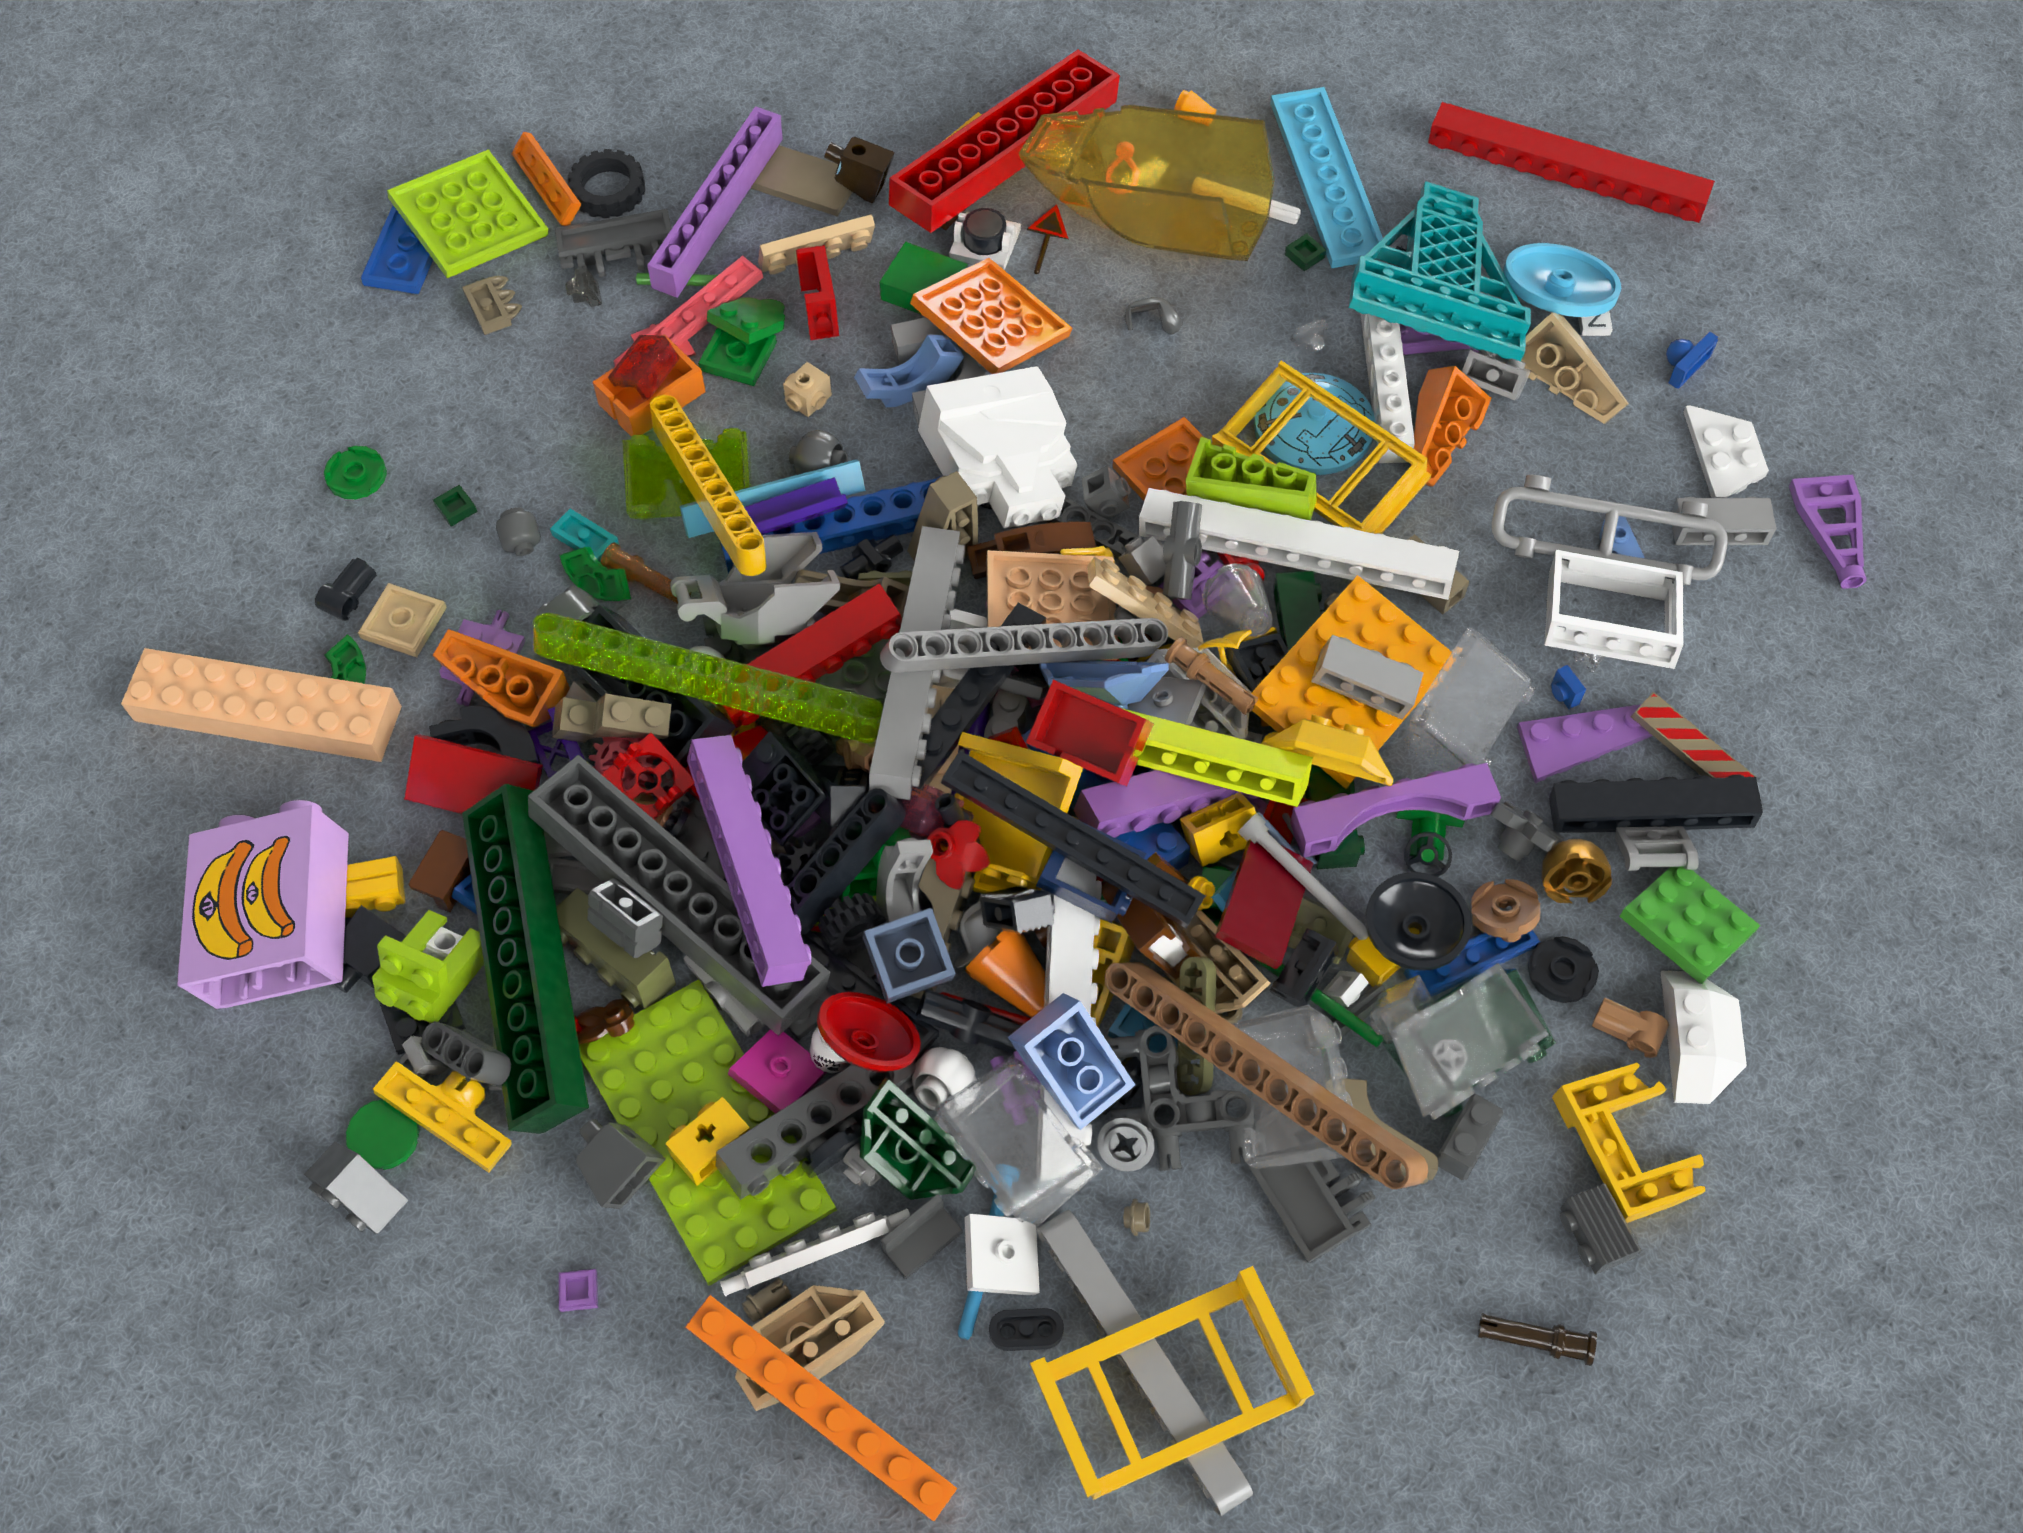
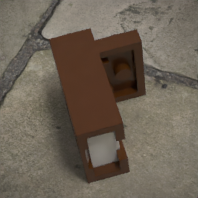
M1155 852L1147 859L1148 862L1186 884L1190 882L1158 853ZM1106 882L1102 885L1101 894L1110 905L1118 888ZM1134 897L1124 916L1120 914L1116 916L1137 949L1175 980L1180 977L1181 965L1186 959L1201 957L1178 923Z

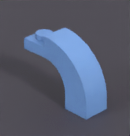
M927 335L917 353L905 363L889 369L859 368L854 378L866 399H881L886 408L897 407L912 401L913 392L926 390L929 385L945 383L958 368L964 355L958 345L947 335Z

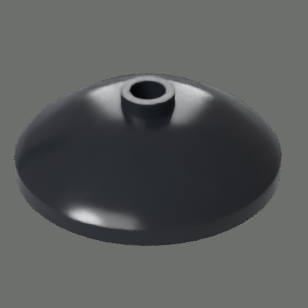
M1407 872L1388 878L1371 895L1365 913L1366 930L1375 948L1389 961L1412 970H1433L1451 963L1462 953L1471 933V915L1462 895L1445 880L1427 873ZM1409 928L1418 929L1420 934H1412Z

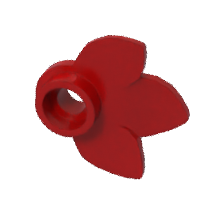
M961 820L954 823L950 828H937L927 838V840H931L933 849L931 858L936 861L937 876L947 886L956 890L962 888L966 871H981L990 865L987 851L981 844L976 842L981 832V826L972 821ZM943 839H946L948 842V849L946 851H943L940 847Z

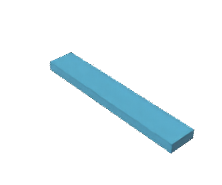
M856 459L734 492L742 505L746 507L833 477L837 481L841 495L845 494L848 496L866 490L860 461ZM697 502L680 506L688 538L714 531Z

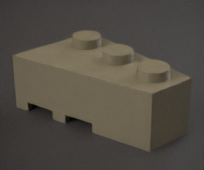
M958 471L948 476H942L929 485L907 550L914 561L922 526L960 531L959 544L965 545L964 557L968 556L967 547L978 544L977 497Z

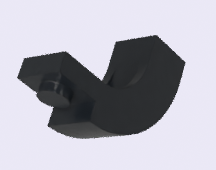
M486 706L460 708L462 719L445 720L439 724L429 726L430 736L433 738L465 746L470 744H486L499 750L502 755L541 764L532 738L523 724L505 717L495 708Z

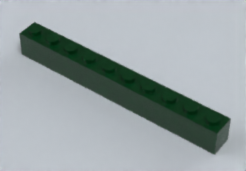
M1313 571L1275 574L1273 595L1279 633L1289 651L1325 612V610H1320L1319 602L1322 599V590L1320 583H1315ZM1311 765L1309 783L1305 791V798L1308 801L1319 802L1328 800L1336 794L1346 793L1350 795L1355 793L1354 780L1345 789L1319 766ZM1356 828L1343 839L1335 851L1315 855L1317 870L1357 867L1360 855L1365 853L1363 835H1358Z

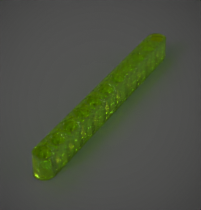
M542 613L533 619L534 652L539 656L863 743H871L877 740L883 704L876 699L554 613Z

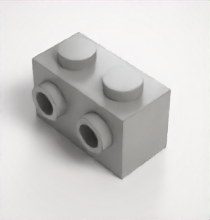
M1470 350L1462 372L1481 388L1512 400L1519 399L1531 371L1524 368L1526 363L1514 359L1505 361L1497 358V354L1485 350Z

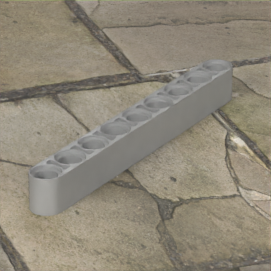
M1141 618L900 632L893 635L880 653V660L882 665L891 672H913L1146 657L1153 654L1166 642L1168 629L1159 619ZM1144 633L1148 634L1153 642L1149 641ZM1114 635H1117L1118 637H1120V639L1122 640L1123 644H1121L1120 642H1118V641L1115 639V636H1114ZM1084 637L1089 638L1093 646L1087 644ZM1053 638L1057 639L1061 643L1062 647L1057 646L1054 643ZM1021 640L1028 642L1031 649L1026 648ZM990 642L997 644L1000 648V651L994 650L991 647ZM958 644L966 646L969 653L961 651ZM926 646L933 647L937 655L930 654ZM893 648L901 649L905 657L898 656Z
M1070 1210L1064 1211L1036 1229L1042 1242L1046 1241L1049 1245L1050 1250L1048 1252L1060 1271L1067 1273L1070 1278L1068 1283L1080 1302L1087 1304L1090 1309L1088 1314L1101 1335L1106 1334V1336H1109L1143 1321ZM1155 1338L1115 1355L1121 1366L1126 1365L1131 1375L1128 1377L1143 1399L1147 1398L1152 1405L1149 1409L1163 1431L1168 1430L1173 1438L1170 1441L1172 1445L1212 1428V1425ZM1223 1442L1182 1460L1185 1465L1190 1464L1195 1472L1192 1474L1193 1478L1206 1498L1211 1497L1216 1505L1213 1509L1219 1516L1224 1515L1253 1496L1249 1482Z

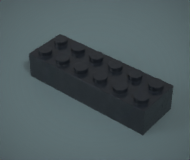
M600 604L560 653L601 696L612 694L671 704L668 737L658 740L684 768L688 766L687 757L692 739L730 735L736 728L716 706L621 615Z

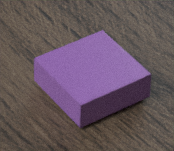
M596 1269L559 1273L560 1312L598 1308Z

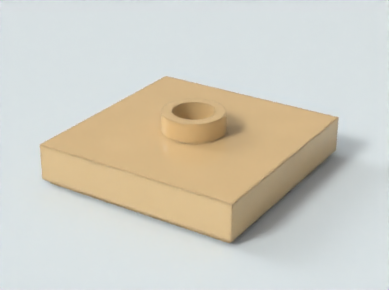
M388 583L358 634L363 640L418 657L447 607L444 601Z

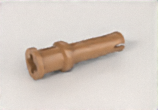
M1184 637L1178 638L1167 651L1165 661L1169 664L1174 663L1184 670L1186 677L1190 680L1203 682L1244 715H1247L1254 708L1258 697L1245 690L1241 685L1212 665L1208 655L1205 653L1200 654L1187 645V640Z

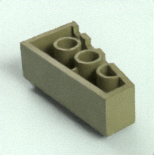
M576 888L556 907L562 945L566 942L570 943L575 948L573 953L585 966L592 963L598 969L596 972L598 977L607 986L611 987L615 984L621 989V997L629 1002V1006L633 1009L639 1006L644 1010L658 1002L676 985L668 957L660 951L655 955L650 950L638 958H633L623 947L618 946L587 921L588 908L590 907L588 905V895L579 888Z

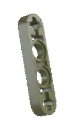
M1190 957L1181 965L1179 988L1194 999H1199L1203 1005L1215 1012L1216 967L1213 961L1207 957ZM1195 968L1202 970V977L1194 974ZM1193 988H1202V992H1193ZM1178 1040V1087L1184 1094L1189 1096L1205 1094L1212 1086L1213 1064ZM1200 1059V1064H1191V1060ZM1192 1074L1195 1077H1198V1084H1196V1082L1191 1081Z

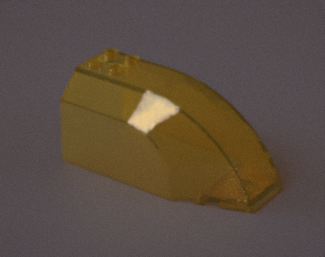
M1137 105L1121 106V111L1105 112L1104 108L1094 109L1092 114L1079 115L1078 111L1041 115L1019 152L1020 159L1029 171L1062 203L1095 225L1143 247L1227 260L1248 261L1269 220L1275 178L1265 120Z

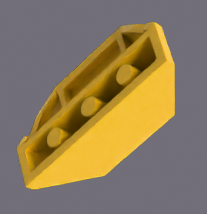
M1312 714L1311 720L1303 719L1261 743L1313 757L1312 764L1388 786H1392L1393 777L1371 738L1363 735L1364 728L1345 724L1344 729L1330 726L1331 719Z

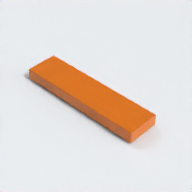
M523 132L511 154L560 225L568 226L573 221L581 203L532 133Z

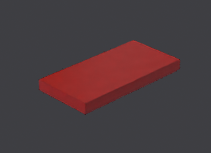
M418 734L414 736L404 799L462 814L505 783L535 791L540 785L543 765Z

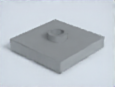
M1161 678L1141 702L1129 704L1127 710L1190 726L1205 693L1206 686L1199 680Z

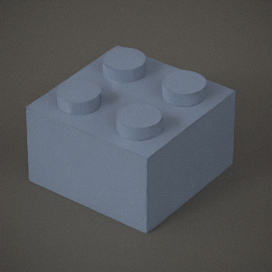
M932 908L864 931L863 940L886 1004L954 979L956 973Z

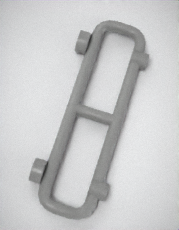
M1526 475L1524 487H1511L1504 490L1498 496L1492 518L1493 536L1502 546L1515 549L1514 556L1533 559L1534 552L1554 556L1556 550L1683 572V585L1690 586L1691 579L1708 580L1715 577L1721 571L1724 564L1728 545L1727 533L1719 522L1707 518L1709 505L1705 503L1683 501L1680 514L1549 492L1551 478L1540 475ZM1514 499H1521L1606 514L1599 551L1508 535L1504 530L1508 504ZM1622 516L1709 531L1715 538L1711 562L1705 568H1697L1685 564H1674L1612 553L1618 517Z

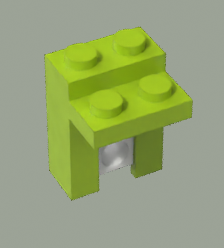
M428 910L402 942L385 935L377 945L380 968L372 976L375 997L382 1004L389 1007H397L407 1012L414 1019L425 1020L430 1023L438 1022L484 965L479 931L470 928L464 936H461L443 928L447 922V917Z

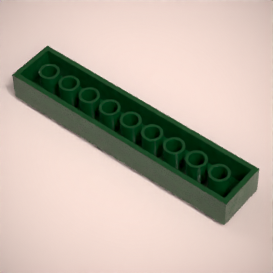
M505 783L464 811L462 816L496 1049L505 1054L511 1063L510 1074L502 1084L508 1130L541 1134L588 1109L589 1104L544 829L534 822L528 814V795L533 790Z

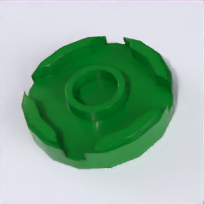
M367 446L348 447V451L335 453L326 463L324 470L327 486L332 493L343 499L354 500L368 497L376 492L384 483L387 474L385 462L376 450Z
M383 1099L372 1101L361 1107L351 1118L346 1130V1145L348 1149L358 1153L374 1169H392L405 1162L415 1151L420 1132L419 1124Z

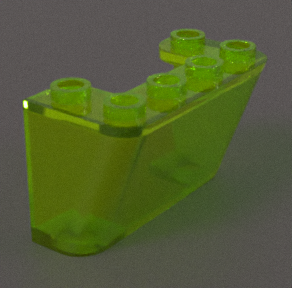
M727 428L723 430V434L717 436V442L710 439H702L734 491L752 487L750 442L746 431H741L738 428ZM633 435L628 440H622L626 512L628 516L633 519L682 516L680 506L696 502L664 447H657L656 443L650 440L647 435Z

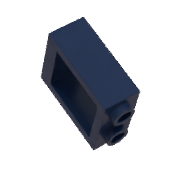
M1086 824L1144 859L1146 853ZM1054 850L1052 851L1036 884L1037 887L1049 891V893L1110 923L1113 922L1117 914L1124 916L1133 897L1118 889L1109 905L1056 879L1066 857Z

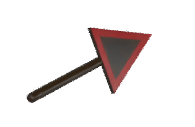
M1057 204L1027 228L1029 231L1045 235L1035 266V274L1040 273L1050 236L1069 239Z

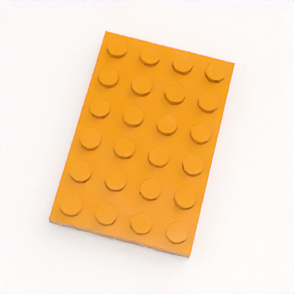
M1357 575L1253 690L1251 694L1258 697V701L1255 703L1252 711L1278 733L1303 719L1311 720L1312 714L1331 719L1330 726L1344 729L1345 724L1364 728L1363 735L1369 736L1376 749L1379 750L1458 656ZM1331 635L1347 638L1356 645L1368 650L1378 651L1387 658L1399 663H1407L1414 669L1423 672L1415 704L1403 719L1311 682L1321 649ZM1320 767L1345 789L1356 777Z

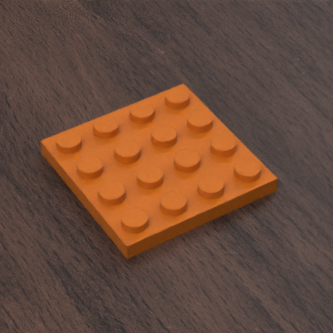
M990 258L913 294L910 302L923 316L929 319L991 374L1005 372L1068 338L1073 329Z

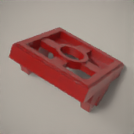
M651 732L639 743H631L626 752L619 753L613 761L614 764L602 773L607 780L654 820L695 785L692 776ZM651 755L659 757L663 761L655 768H643L635 758ZM626 766L635 774V785L627 792H625L622 783ZM671 769L674 783L667 793L661 787V776ZM644 772H652L657 776L658 784L651 790L643 789L638 784L639 776ZM640 794H653L658 799L655 804L648 805L634 801Z

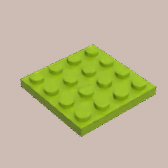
M489 149L387 190L388 199L446 278L455 276L548 236V227Z

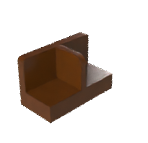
M444 830L439 831L408 884L412 890L432 897L438 908L450 913L457 900L452 898L454 888L471 874L466 839Z

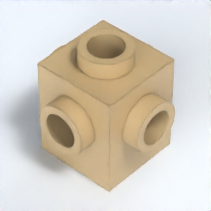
M806 362L795 373L790 374L785 383H783L786 404L793 411H799L807 417L816 410L821 409L827 399L832 396L830 376L809 362Z

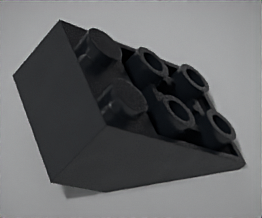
M769 731L742 762L744 774H748L751 779V794L754 802H758L761 808V822L781 846H784L826 799L827 794L809 761L791 741Z

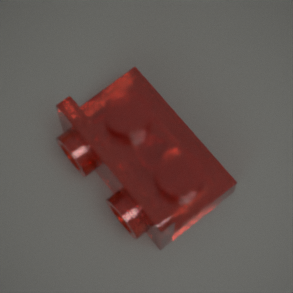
M639 335L610 373L608 379L613 386L635 387L643 399L649 400L679 361V355L666 336Z

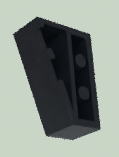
M811 765L827 794L826 799L818 806L815 812L831 827H838L869 792V773L861 769L848 770L846 766Z

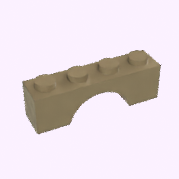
M930 857L918 887L931 901L935 919L949 954L951 950V944L947 943L952 930L957 931L963 916V911L959 909L963 898L968 899L970 897L975 879L971 878L972 872L966 871L962 888L960 890L953 889L939 879L936 874V861ZM937 986L929 988V990L936 991ZM926 990L910 995V997L920 1000Z

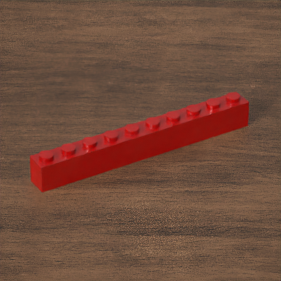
M1442 102L1438 109L1428 140L1429 144H1433L1440 149H1450L1468 157L1473 156L1484 159L1495 165H1504L1514 168L1519 172H1528L1541 176L1546 180H1555L1568 184L1573 188H1582L1596 192L1604 197H1613L1631 205H1640L1653 209L1658 213L1664 212L1680 217L1685 221L1700 223L1715 182L1714 180Z

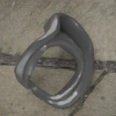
M1160 297L1145 298L1131 303L1126 308L1124 316L1128 330H1133L1131 314L1158 309L1162 328L1171 335L1180 330L1183 321L1172 306Z

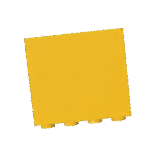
M962 732L958 745L971 750L970 757L1068 813L1083 770L1082 767L1060 757ZM956 793L955 798L961 810L969 815L972 822L981 826L980 844L987 851L990 865L982 870V874L999 880L1005 874L1008 875L1007 882L1027 888L1028 882L1037 884L1053 849ZM943 839L940 843L943 851L948 849L946 839Z

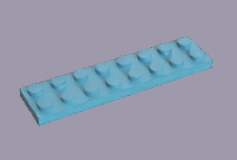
M1325 87L1271 95L1270 104L1322 245L1326 249V255L1331 268L1357 264L1360 256H1365L1383 237Z

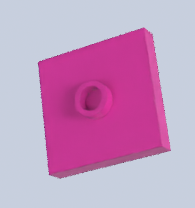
M770 1029L730 1067L728 1075L776 1114L806 1095L827 1072L817 1068L811 1060L810 1053L785 1032L778 1036Z

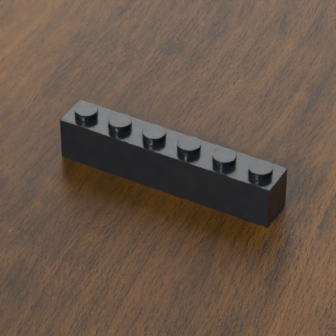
M1731 775L1726 778L1697 776L1693 779L1664 777L1659 780L1631 778L1626 781L1598 779L1593 782L1579 783L1573 780H1565L1560 783H1554L1549 796L1553 830L1557 833L1616 832V827L1683 826L1685 830L1755 828L1763 813L1756 777H1744L1743 775Z

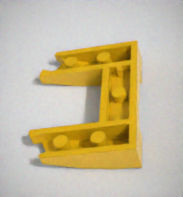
M1638 1063L1562 1085L1552 1096L1567 1128L1575 1126L1602 1182L1608 1187L1627 1223L1670 1208L1705 1192L1704 1186L1694 1187L1693 1168H1701L1704 1165L1701 1154L1644 1173L1641 1172L1611 1114L1661 1095L1666 1091L1665 1086L1660 1081L1649 1088L1634 1075L1641 1066Z

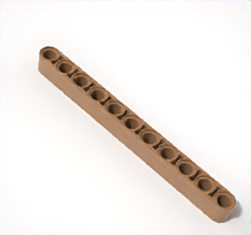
M1141 962L1113 963L1106 970L1105 984L1111 993L1386 1187L1391 1189L1407 1188L1419 1185L1427 1178L1428 1164L1419 1152ZM1286 1084L1288 1086V1094L1285 1089ZM1314 1103H1315L1316 1108H1317V1113H1316V1114H1315L1314 1108H1313ZM1342 1123L1346 1127V1134L1343 1133ZM1372 1143H1373L1374 1146H1375V1151H1376L1375 1155L1373 1154V1152H1372V1150H1371V1144H1372ZM1401 1164H1403L1406 1169V1176L1402 1174Z

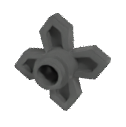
M1505 801L1504 804L1501 802L1497 803L1490 814L1507 825L1499 838L1501 842L1498 848L1517 861H1521L1524 856H1529L1535 845L1549 852L1565 838L1550 827L1542 824L1544 820L1528 809L1524 811L1509 801Z

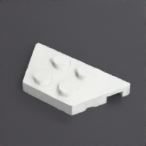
M1691 405L1685 407L1683 412L1711 498H1727L1734 493L1738 494L1746 489L1747 485L1756 483L1766 477L1769 470L1752 422Z

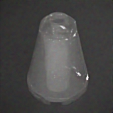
M1234 563L1221 567L1212 579L1209 578L1202 594L1203 604L1208 614L1215 621L1237 631L1251 630L1252 634L1249 635L1251 637H1259L1268 632L1272 626L1273 617L1263 580L1255 570L1247 565Z

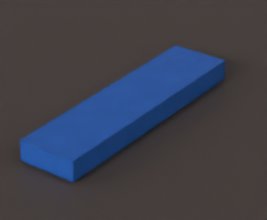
M1533 930L1521 935V938L1515 942H1506L1501 937L1491 936L1484 932L1469 939L1462 953L1451 963L1433 970L1405 969L1404 975L1422 1002L1536 948L1541 942Z

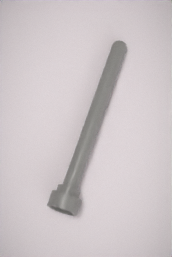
M1256 812L1238 833L1246 841L1250 839L1254 844L1258 842L1358 939H1367L1366 927L1267 832L1269 828L1264 825L1266 821Z

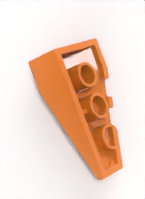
M1456 366L1429 369L1418 395L1414 430L1415 445L1413 449L1428 458L1427 472L1431 474V478L1426 485L1431 487L1436 484L1452 463V451L1456 447L1463 449L1467 441L1464 436L1471 428L1476 431L1480 427L1491 401V397Z
M450 629L447 630L433 653V657L502 715L532 727H536L551 719L548 709L555 707L563 697H566L570 689L562 670Z

